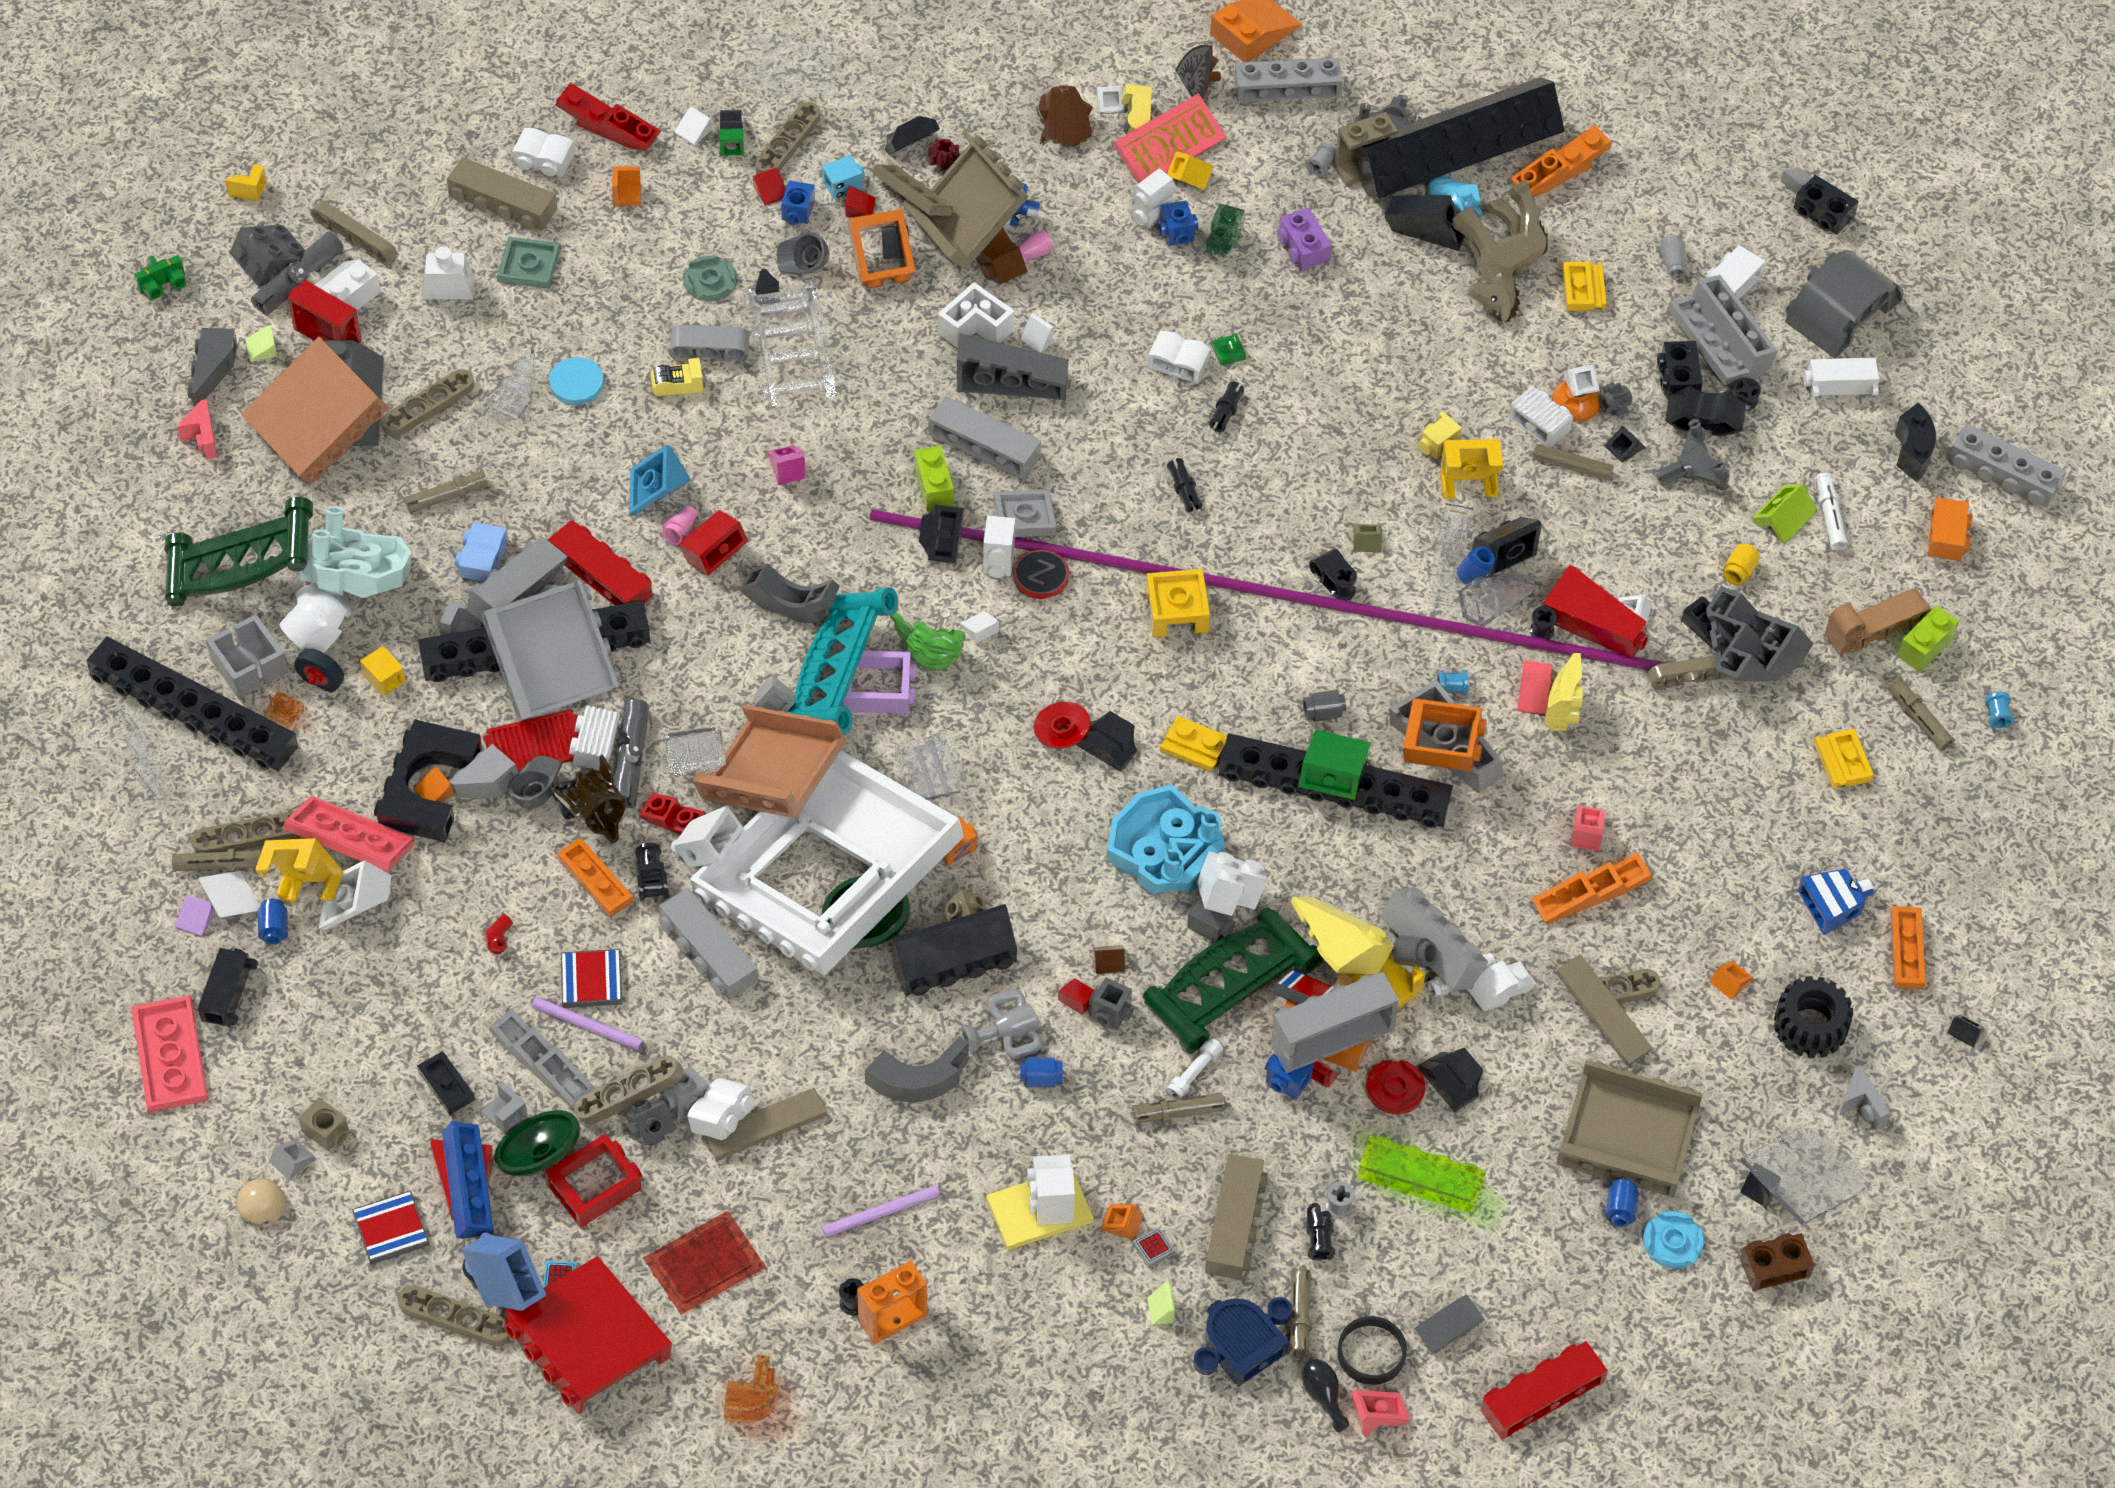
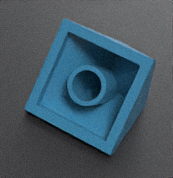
M665 445L630 469L629 514L639 513L691 481L671 446Z

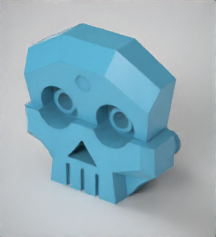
M1172 784L1138 793L1112 819L1107 860L1119 870L1138 878L1137 884L1153 895L1172 890L1185 891L1190 895L1198 886L1197 879L1208 852L1217 854L1224 852L1225 843L1221 832V818L1217 812L1210 811L1204 806L1196 808ZM1174 824H1179V825H1181V827H1178V828H1177V827H1174L1173 825H1174ZM1151 852L1154 855L1148 856L1145 853Z

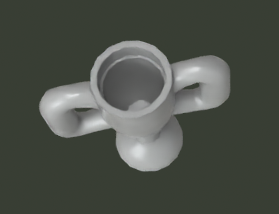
M1008 989L993 994L988 999L987 1007L995 1019L994 1025L975 1030L968 1025L961 1027L963 1039L969 1042L970 1054L977 1051L981 1041L996 1036L1003 1038L1004 1050L1012 1059H1021L1035 1054L1042 1048V1039L1038 1034L1039 1025L1035 1012L1029 1003L1026 1004L1023 993L1018 989ZM1013 1000L1017 1001L1016 1008L1004 1014L997 1008L998 1005ZM1028 1036L1033 1041L1016 1048L1012 1047L1013 1039Z

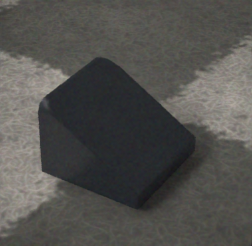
M897 226L881 228L883 258H904Z
M1621 426L1604 445L1622 463L1645 448L1624 426Z

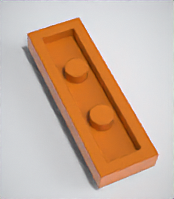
M582 838L577 839L557 853L558 860L609 917H612L634 902L633 895Z
M1892 906L1890 917L1894 988L1924 990L1926 982L1922 908Z

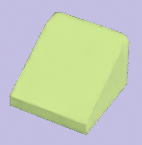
M271 325L264 327L245 339L250 362L277 357Z
M1164 1283L1147 1298L1152 1325L1173 1323L1175 1318L1172 1288L1169 1283Z

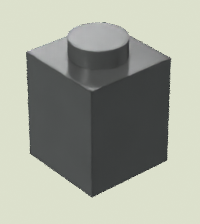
M1201 897L1188 913L1187 928L1214 943L1222 937L1230 935L1235 926L1233 915L1230 916L1205 909Z

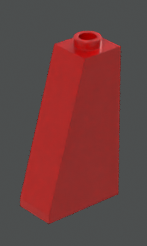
M1572 565L1567 567L1543 602V606L1555 610L1557 614L1556 626L1632 659L1639 649L1643 650L1648 642L1649 635L1646 634L1647 622Z

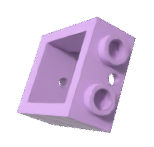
M864 651L857 668L903 669L902 693L853 692L852 680L843 706H847L851 712L909 713V704H915V687H910V680H916V663H911V652Z

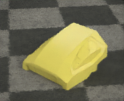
M1581 653L1572 654L1557 674L1552 685L1545 717V725L1552 731H1566L1567 724L1579 723V708H1582L1583 690L1580 685L1582 680Z

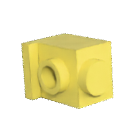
M1442 411L1439 413L1436 423H1430L1424 428L1422 439L1418 442V447L1425 455L1430 454L1437 460L1442 456L1444 440H1460L1462 427Z

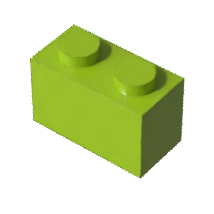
M942 446L914 450V469L926 511H933L935 505L954 507V488Z
M1936 605L1903 638L1897 657L1921 672L1954 639L1959 620Z

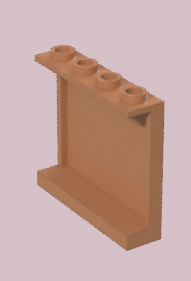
M318 337L241 413V416L304 481L311 484L319 480L325 471L335 461L339 460L344 455V452L355 441H358L374 422L383 416L389 406L359 378L324 340Z
M743 705L742 710L747 718V722L711 775L698 772L692 781L701 798L706 801L796 819L847 741L840 730V726L832 720L790 714L785 711H774L759 706Z

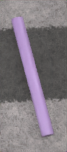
M535 997L533 1000L532 1008L634 1050L639 1051L644 1043L642 1039L539 997Z
M934 1185L824 1225L822 1230L827 1238L940 1197L937 1186Z

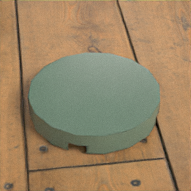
M717 256L697 258L689 264V267L683 273L684 287L687 292L694 298L706 302L718 301L727 297L734 291L737 284L736 270L733 265L727 260L726 262L720 260V257Z

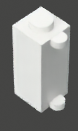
M1876 358L1811 359L1808 370L1804 371V386L1809 387L1812 397L1822 395H1878L1879 375Z

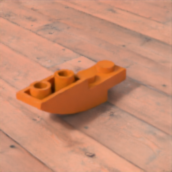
M1593 125L1557 152L1553 148L1511 177V182L1516 185L1526 180L1532 197L1546 193L1592 167L1591 161L1612 147L1611 141L1596 125Z

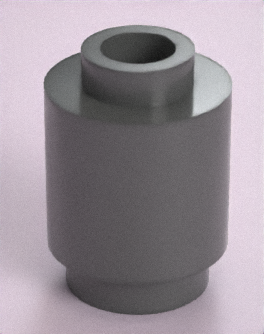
M1336 689L1310 693L1309 697H1303V709L1306 719H1313L1316 722L1341 718L1342 712L1346 711L1344 694L1340 695Z
M1399 936L1393 943L1394 947L1391 951L1394 961L1398 965L1425 968L1428 965H1432L1437 958L1435 943L1421 937Z

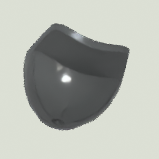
M803 233L781 242L777 248L778 269L784 273L815 272L823 268L828 262L830 256L829 247L825 240L816 233Z
M536 756L511 780L508 786L509 795L518 805L525 809L540 807L551 797L553 793L551 788H554V781L562 767V763L550 757Z

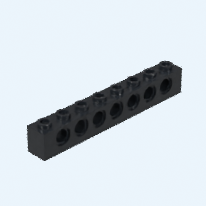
M643 601L592 609V611L596 610L602 623L599 631L602 638H607L611 652L621 647L639 648L645 643H650L649 625ZM485 628L418 639L425 681L442 682L447 677L459 675L471 677L476 672L500 671Z
M108 636L105 637L86 660L90 677L98 684L107 683L113 686L118 694L124 697L130 695L136 698L143 707L158 709L166 719L170 721L177 719L183 722L185 727L191 732L197 733L200 731L206 734L214 744L221 745L223 743L231 747L232 751L240 757L244 758L247 755L265 770L272 768L279 772L298 748L295 732Z
M1231 733L1227 735L1220 759L1219 775L1224 776L1229 781L1237 782L1243 780L1251 782L1258 788L1273 787L1280 789L1281 792L1288 795L1298 793L1307 795L1314 801H1333L1343 808H1350L1352 806L1363 808L1370 814L1384 813L1392 815L1399 821L1410 819L1421 822L1422 825L1429 828L1444 827L1453 785L1365 765L1360 777L1356 798L1352 800L1298 787L1302 764L1307 751Z

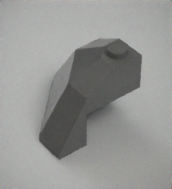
M1721 586L1706 608L1707 617L1711 622L1712 628L1710 630L1712 647L1716 652L1717 661H1715L1716 671L1738 681H1777L1799 667L1814 644L1799 626L1757 611L1742 593Z

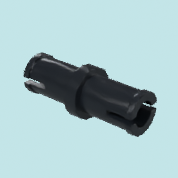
M1230 382L1223 397L1219 398L1216 403V411L1209 421L1211 429L1218 422L1214 429L1216 432L1225 431L1230 417L1237 412V403L1244 393L1242 385L1236 392L1239 385L1238 382Z
M1176 458L1178 469L1174 461L1171 460L1167 464V468L1175 483L1174 490L1177 494H1180L1186 512L1194 511L1191 501L1196 510L1201 509L1203 504L1196 492L1195 480L1189 476L1184 460Z

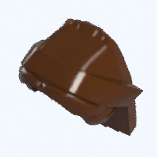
M1059 85L1052 87L1050 91L1041 96L1037 106V115L1040 117L1042 125H1044L1045 140L1053 141L1054 144H1061L1065 147L1077 146L1081 142L1087 141V138L1092 137L1089 115L1093 107L1082 100L1075 86Z

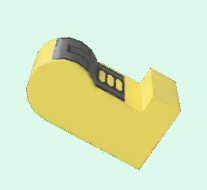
M1133 84L1125 85L1121 94V104L1128 105V116L1123 127L1126 134L1150 121L1152 87Z
M688 359L689 364L673 365L672 367L660 365L653 368L650 372L653 393L656 396L703 392L700 359Z

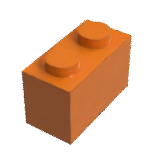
M1935 498L1931 511L1927 556L1961 561L1963 552L1968 553L1971 536H1967L1966 531L1971 529L1973 514L1968 513L1969 502Z

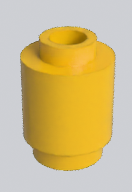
M1738 544L1724 565L1723 576L1729 583L1742 585L1743 582L1749 580L1761 559L1757 549L1750 544Z

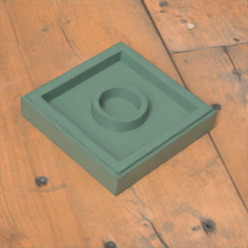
M508 236L497 274V282L550 289L561 250V243Z

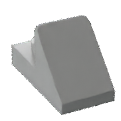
M1859 1065L1855 1067L1840 1115L1861 1106L1860 1110L1865 1122H1871L1875 1130L1887 1126L1891 1113L1866 1072Z

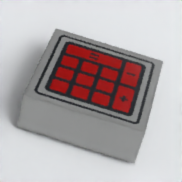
M1160 1227L1133 1240L1134 1248L1148 1268L1175 1255L1174 1248Z

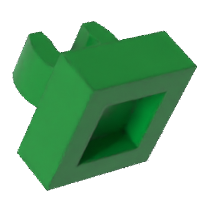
M1234 333L1232 336L1224 338L1222 336L1219 339L1212 340L1211 345L1220 366L1246 360V353L1237 333Z

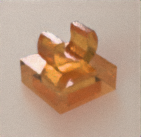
M277 692L264 711V717L289 729L304 709V703L282 692Z

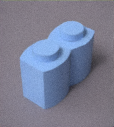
M474 522L471 529L465 531L463 538L464 548L462 552L458 551L455 559V567L459 568V576L461 578L485 582L493 570H498L508 542L507 528Z

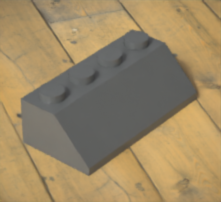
M354 340L326 341L337 355L381 399L384 357ZM380 419L374 422L364 432L363 436L351 446H379Z

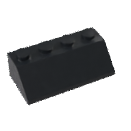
M1006 904L893 938V966L905 996L910 994L915 996L923 995L930 988L939 985L949 987L955 984L958 979L968 976L970 978H978L985 971L994 968L999 970L1007 969L1013 962L1017 961V945Z

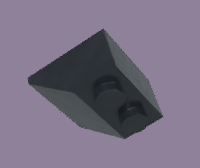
M1519 517L1513 521H1505L1499 527L1489 532L1484 531L1474 538L1472 549L1486 547L1495 557L1494 567L1488 573V576H1493L1537 555L1542 523L1536 519Z

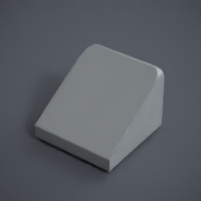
M1800 167L1791 168L1783 171L1781 183L1797 195V192L1812 177Z
M295 1139L275 1147L269 1163L287 1180H290L316 1157Z

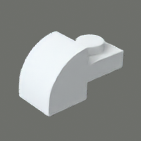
M1502 960L1485 969L1475 982L1473 988L1467 990L1484 1012L1504 1005L1510 997L1530 991L1534 988L1536 982L1520 961L1506 965Z

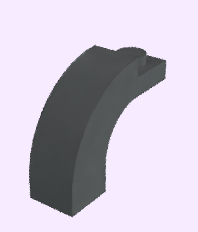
M767 563L751 569L740 591L765 610L798 622L812 623L820 621L825 611L832 607L836 601L835 595L840 586L833 579L815 586L798 585L784 578Z
M959 1036L937 1060L922 1066L904 1064L884 1050L866 1068L865 1084L881 1095L898 1101L921 1102L937 1098L953 1089L959 1083V1071L967 1065L970 1059L969 1042Z

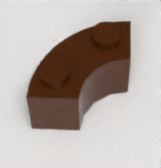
M1003 227L976 258L982 266L986 279H992L1000 285L1028 272L1020 247L1012 242Z

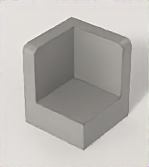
M450 600L440 620L441 634L481 629L484 623L466 610V604Z
M773 675L753 695L755 707L759 706L774 711L787 712L795 703L794 692Z
M501 1081L497 1084L498 1096L482 1109V1113L506 1134L528 1115L526 1102Z

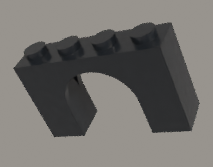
M414 719L411 729H407L404 733L401 753L397 752L395 755L392 776H387L385 780L382 800L378 799L376 802L374 816L377 817L378 823L402 833L445 843L455 819L453 806L421 798L410 791L408 784L416 772L427 766L446 765L464 769L482 751L480 734Z

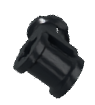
M653 842L643 843L635 849V855L639 858L640 865H637L640 901H644L647 897L655 896L669 898L667 875L664 871V864L660 862L659 858L662 852L661 847Z

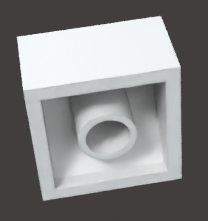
M359 259L341 263L314 284L357 310L380 293L377 273Z

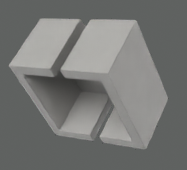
M257 614L234 625L238 643L237 648L234 646L232 633L229 628L206 640L210 660L238 699L260 688L261 681L267 684L288 673L283 650Z

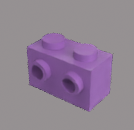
M1310 208L1280 217L1279 229H1277L1278 240L1281 244L1287 245L1291 262L1293 264L1297 263L1301 271L1331 261L1332 245Z

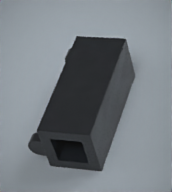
M219 948L198 1005V1012L202 1022L227 1027L237 1024L239 1017L235 1015V1011L250 969H257L259 962L256 959L249 958L248 953L237 948Z

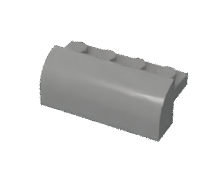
M1721 275L1699 280L1692 296L1669 303L1667 310L1691 341H1696L1698 351L1724 386L1735 383L1742 378L1756 380L1772 365L1778 350Z

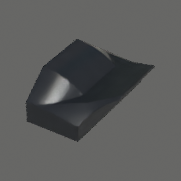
M918 116L897 126L894 132L886 136L885 151L888 155H891L940 130L936 120Z
M935 505L932 512L922 516L919 543L928 555V560L957 564L962 537L964 508Z
M1109 711L1099 719L1091 721L1089 733L1076 746L1121 772L1137 753L1134 743L1135 726Z
M1466 1048L1452 1052H1441L1419 1064L1418 1069L1454 1113L1479 1097L1478 1085L1484 1070Z

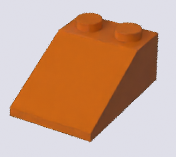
M1241 0L1229 3L1211 16L1210 35L1242 62H1250L1301 27L1302 23L1274 0Z

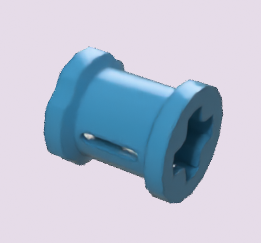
M1438 670L1437 681L1447 693L1468 695L1469 677L1467 670H1462L1461 673H1444L1443 670Z
M2006 692L1991 693L1985 698V705L1990 710L1991 717L1988 722L1991 728H2008L2015 722L2014 716L2010 713L2009 709L2011 697Z

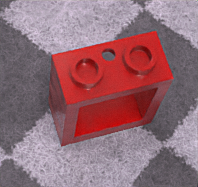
M304 280L298 287L292 289L288 296L294 330L313 341L320 337L325 342L354 340L360 344L362 339L356 308L307 280Z
M606 1133L562 1160L553 1168L545 1171L546 1185L580 1228L641 1190L640 1179L643 1176L640 1169L634 1162L629 1163L626 1160L622 1146L616 1140L612 1142ZM603 1153H606L625 1178L587 1203H584L565 1177Z

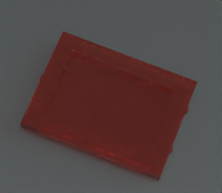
M729 1211L643 1257L652 1271L653 1277H656L668 1295V1299L672 1301L680 1315L766 1268L750 1244L749 1239L744 1235Z

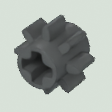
M1612 382L1602 387L1604 393L1599 395L1598 402L1604 413H1610L1611 416L1616 414L1619 417L1629 412L1627 406L1631 405L1633 399L1627 386H1621L1620 383L1614 384Z

